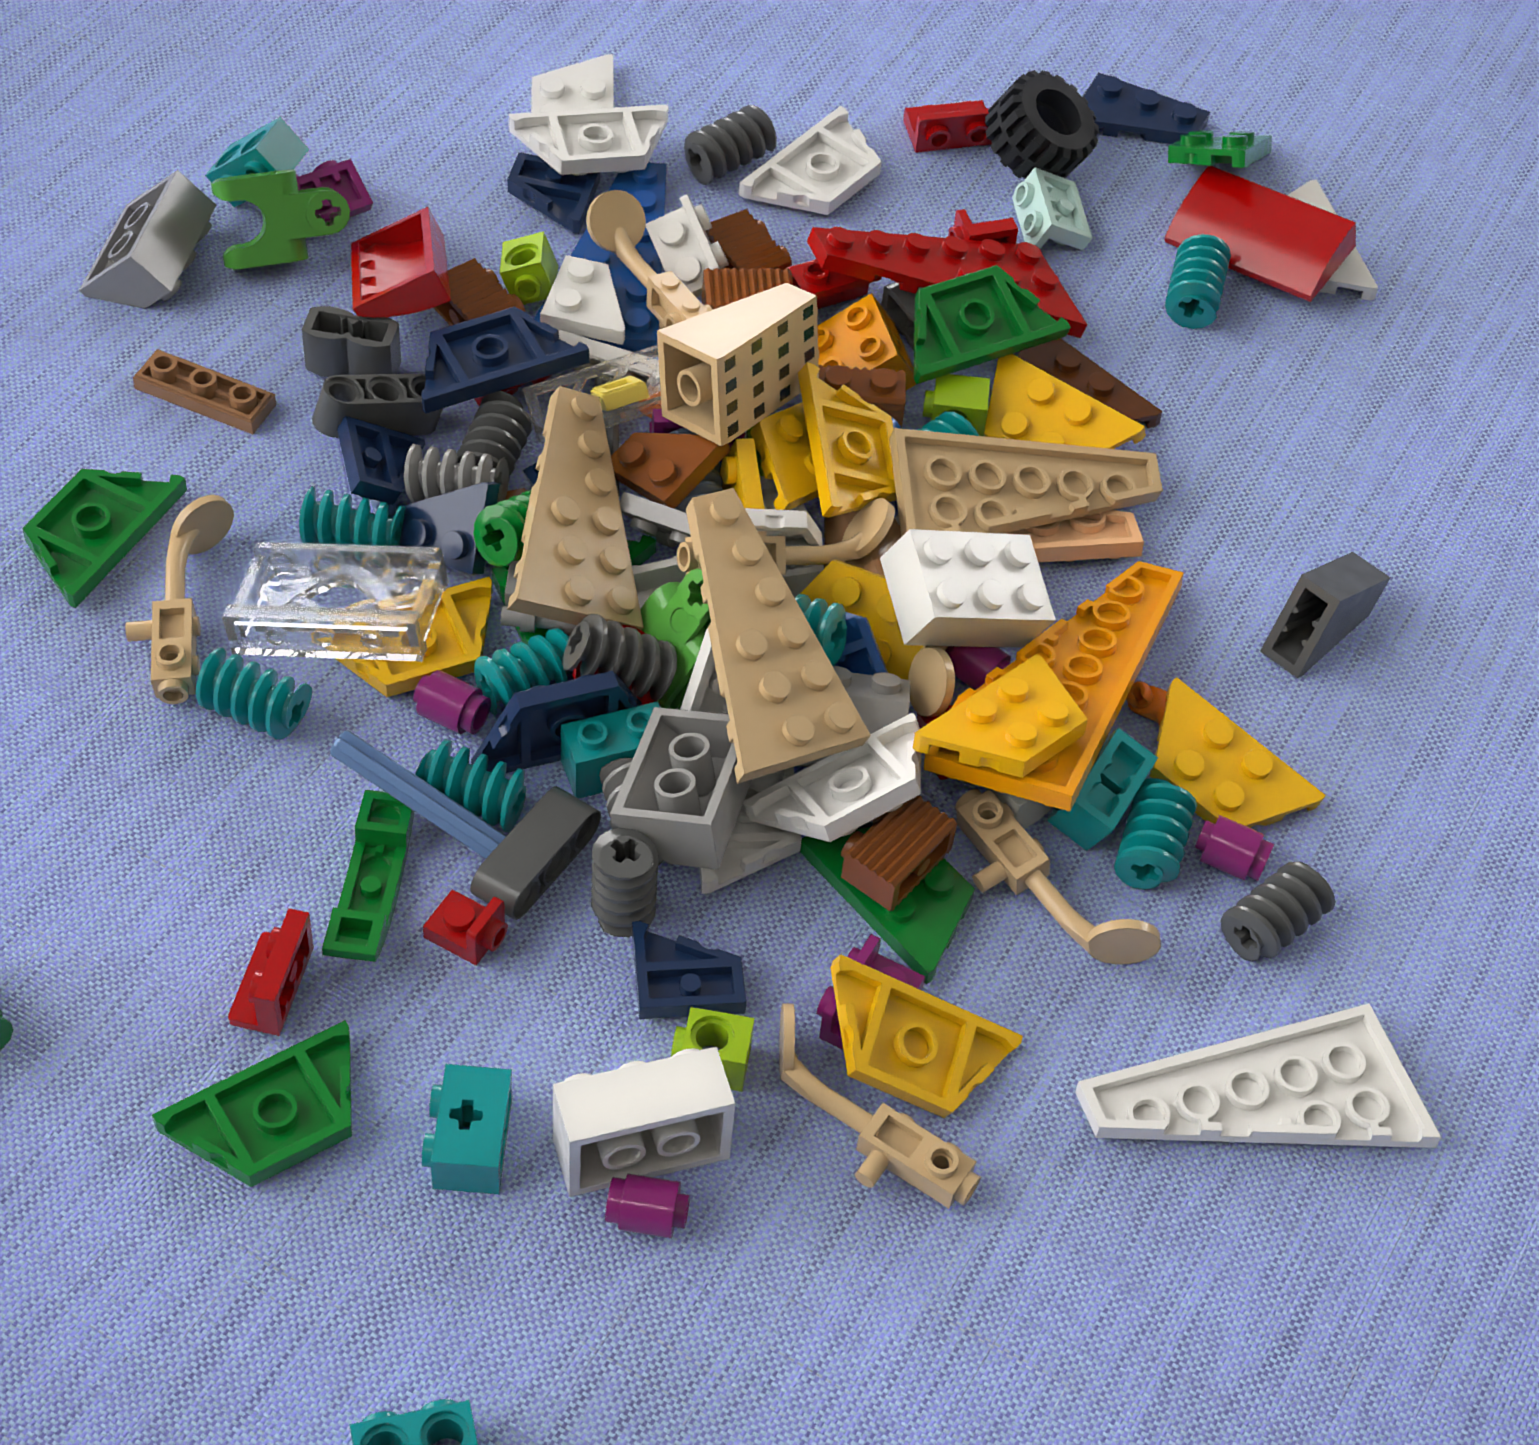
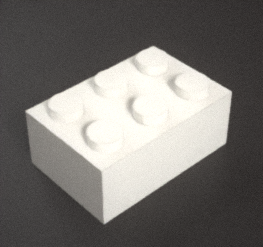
M909 529L880 558L904 645L1023 648L1056 621L1030 535Z
M717 1047L703 1050L695 1048L684 1049L675 1053L672 1057L647 1063L644 1061H632L616 1070L594 1075L588 1073L575 1074L563 1082L553 1084V1142L569 1197L609 1188L612 1177L626 1179L627 1174L655 1177L730 1159L735 1101Z

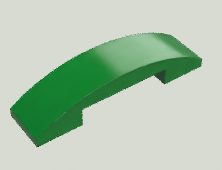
M365 790L355 825V845L338 908L333 907L322 946L323 956L376 962L385 943L404 873L415 812L386 792Z

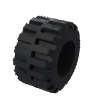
M1033 70L1028 71L1026 75L1022 74L988 110L989 114L985 118V124L988 127L986 136L987 139L992 141L990 147L994 154L999 155L1001 158L1000 162L1005 167L1008 166L1018 178L1024 177L1026 179L1035 167L1066 178L1093 152L1098 143L1096 136L1099 134V126L1094 122L1097 118L1094 111L1088 107L1089 102L1077 92L1078 89L1075 86L1069 85L1065 82L1064 78L1058 75L1052 76L1048 71L1042 70L1038 73Z

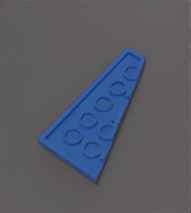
M648 162L644 170H629L628 172L618 173L608 191L622 190L633 195L644 210L646 224L665 215L667 163ZM645 226L644 234L635 248L646 263L657 274L662 273V263ZM586 228L570 256L608 264L625 326V341L623 345L594 338L589 339L631 352L658 353L657 330H659V320L646 307L647 288L615 253L600 248L592 240ZM544 300L542 306L537 312L534 318L535 321L540 322V313L543 309L546 300Z

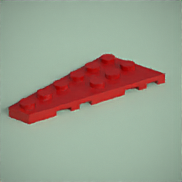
M812 227L807 239V243L822 269L870 282L875 281L877 276L889 278L899 283L900 290L915 294L918 287L924 288L998 265L1013 277L1014 282L1019 287L1029 290L1039 298L1040 302L1037 306L1056 321L1062 317L1069 323L1071 328L1067 335L1081 338L1088 325L1060 283L1058 276L1053 272L1042 255L1041 250L1037 245L1028 242L1015 244L997 242L992 239L978 241L960 239L955 236L942 238L923 236L918 233L905 235L885 233L880 230H871L870 232L855 231L842 227Z

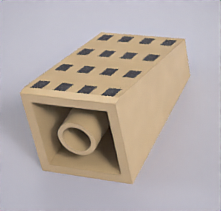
M784 283L657 330L662 417L723 446L799 395L801 390L798 372L807 362L819 367L817 296L791 284Z

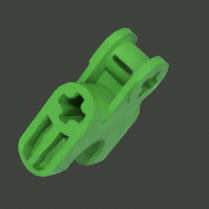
M293 169L223 177L211 183L212 194L222 201L245 200L259 207L262 213L263 225L259 234L249 242L229 246L223 254L224 266L234 270L308 259L306 238L338 233L346 227L350 219L349 205L341 194L326 187L298 190L296 171ZM326 199L329 204L337 207V212L331 213L330 221L327 222L320 215L315 214V210L322 208V201Z
M700 568L691 570L681 583L669 582L657 588L640 609L644 627L642 631L654 636L657 641L662 640L672 643L676 649L677 669L668 690L658 700L661 708L680 710L706 629L711 623L708 604H703L700 587L704 581Z

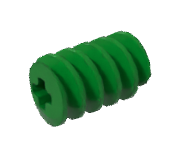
M531 490L512 496L507 500L499 501L497 504L489 505L479 512L474 522L473 535L478 551L489 564L502 567L521 559L524 547L521 538Z

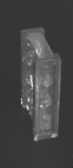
M257 542L253 549L254 557L234 603L227 604L222 615L232 654L423 662L427 651L426 639L442 593L447 589L449 583L443 551L435 547ZM268 585L281 586L283 592L274 591L268 588ZM333 588H357L370 598L356 602L346 608L319 607L317 603L311 600V598ZM409 590H415V591H413V592H411V593H409V594H405V593H407ZM262 600L268 602L267 605H260ZM412 606H413L412 611H411V610H397V609H403V608H408V607H412Z

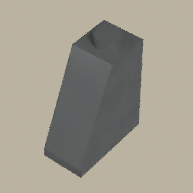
M1354 552L1302 574L1260 652L1296 678L1301 677L1370 615L1391 577Z

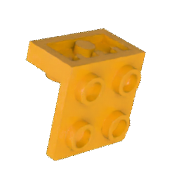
M872 293L817 325L818 365H822L824 368L828 365L848 366L850 369L857 367L860 370L864 367L868 370L873 368L893 369L896 372L903 370L906 373V390L916 385L914 381V367L897 327Z

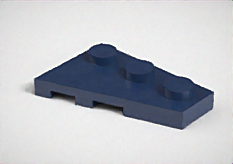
M1099 72L1083 95L1089 102L1088 107L1095 113L1097 119L1094 122L1099 128L1103 129L1102 135L1118 137V132L1123 131L1138 133L1144 141L1173 144L1181 140V135H1188L1190 131H1203L1207 126L1210 115L1209 111L1195 107L1193 104L1161 95L1154 90L1144 89L1122 81L1117 77Z

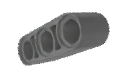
M425 374L334 375L326 378L322 385L312 416V423L322 434L339 438L337 428L345 416L408 435L421 436L435 431L443 409L426 414L423 411L421 394L425 388Z
M555 786L551 788L479 866L471 882V894L487 904L494 896L503 900L505 915L514 920L520 919L590 842L600 824L601 812L560 787Z

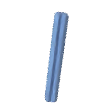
M343 731L333 743L330 750L332 757L486 859L506 837L502 832L351 731Z

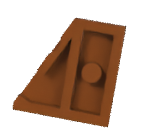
M634 432L611 455L614 476L617 481L650 501L675 509L731 451V448L728 444L720 446L696 434Z

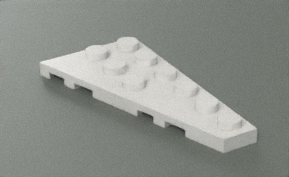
M1370 1003L1078 1081L1075 1091L1096 1138L1436 1148L1441 1139L1435 1124Z

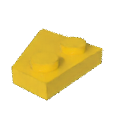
M754 438L735 439L731 451L722 459L720 476L723 481L722 489L734 488L744 508L764 509Z

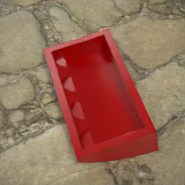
M1208 166L1192 186L1165 234V243L1175 247H1179L1184 240L1194 235H1214L1222 239L1230 248L1229 269L1309 302L1315 298L1356 247V222L1214 166Z
M429 207L423 208L351 243L352 306L357 316H403L431 309L451 301L444 235Z

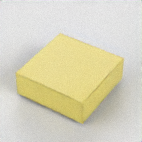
M631 375L593 387V390H590L591 395L600 398L601 408L606 412L650 398L646 382Z

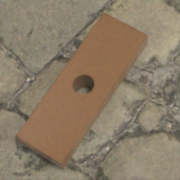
M159 349L152 354L133 377L134 388L250 434L255 433L276 407L274 393Z

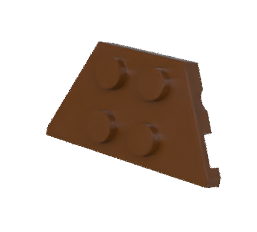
M1056 339L1019 352L1018 357L1130 419L1138 423L1144 422L1147 428L1156 427L1160 424L1163 411L1063 339Z

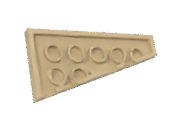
M559 386L549 400L543 430L545 443L543 452L537 459L536 470L539 473L537 482L531 489L521 538L524 547L522 557L516 564L514 578L517 579L515 592L509 598L507 610L578 625L590 614H599L603 616L606 622L609 620L616 621L621 625H628L642 630L644 628L600 398Z
M894 428L889 439L901 537L909 529L1003 534L1154 502L1163 491L1156 453Z
M734 488L693 497L686 507L694 556L700 562L704 582L700 588L703 604H708L711 618L708 631L720 696L726 699L730 721L726 728L729 743H734L738 763L734 767L737 784L863 746L871 734Z

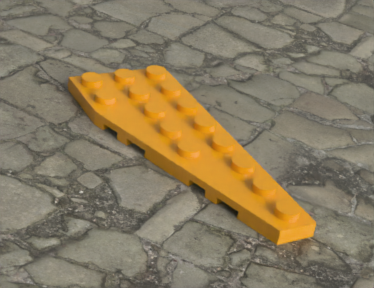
M1137 561L1109 582L1103 595L1095 601L1085 600L1077 606L1075 616L1068 621L1061 618L1017 651L1015 661L1004 669L998 667L993 669L986 675L985 683L976 690L968 688L957 697L952 708L1035 654L1043 657L1087 717L1084 736L1023 778L1001 773L990 767H976L958 762L960 752L934 745L930 747L928 754H925L924 770L1070 812L1181 589L1184 572Z

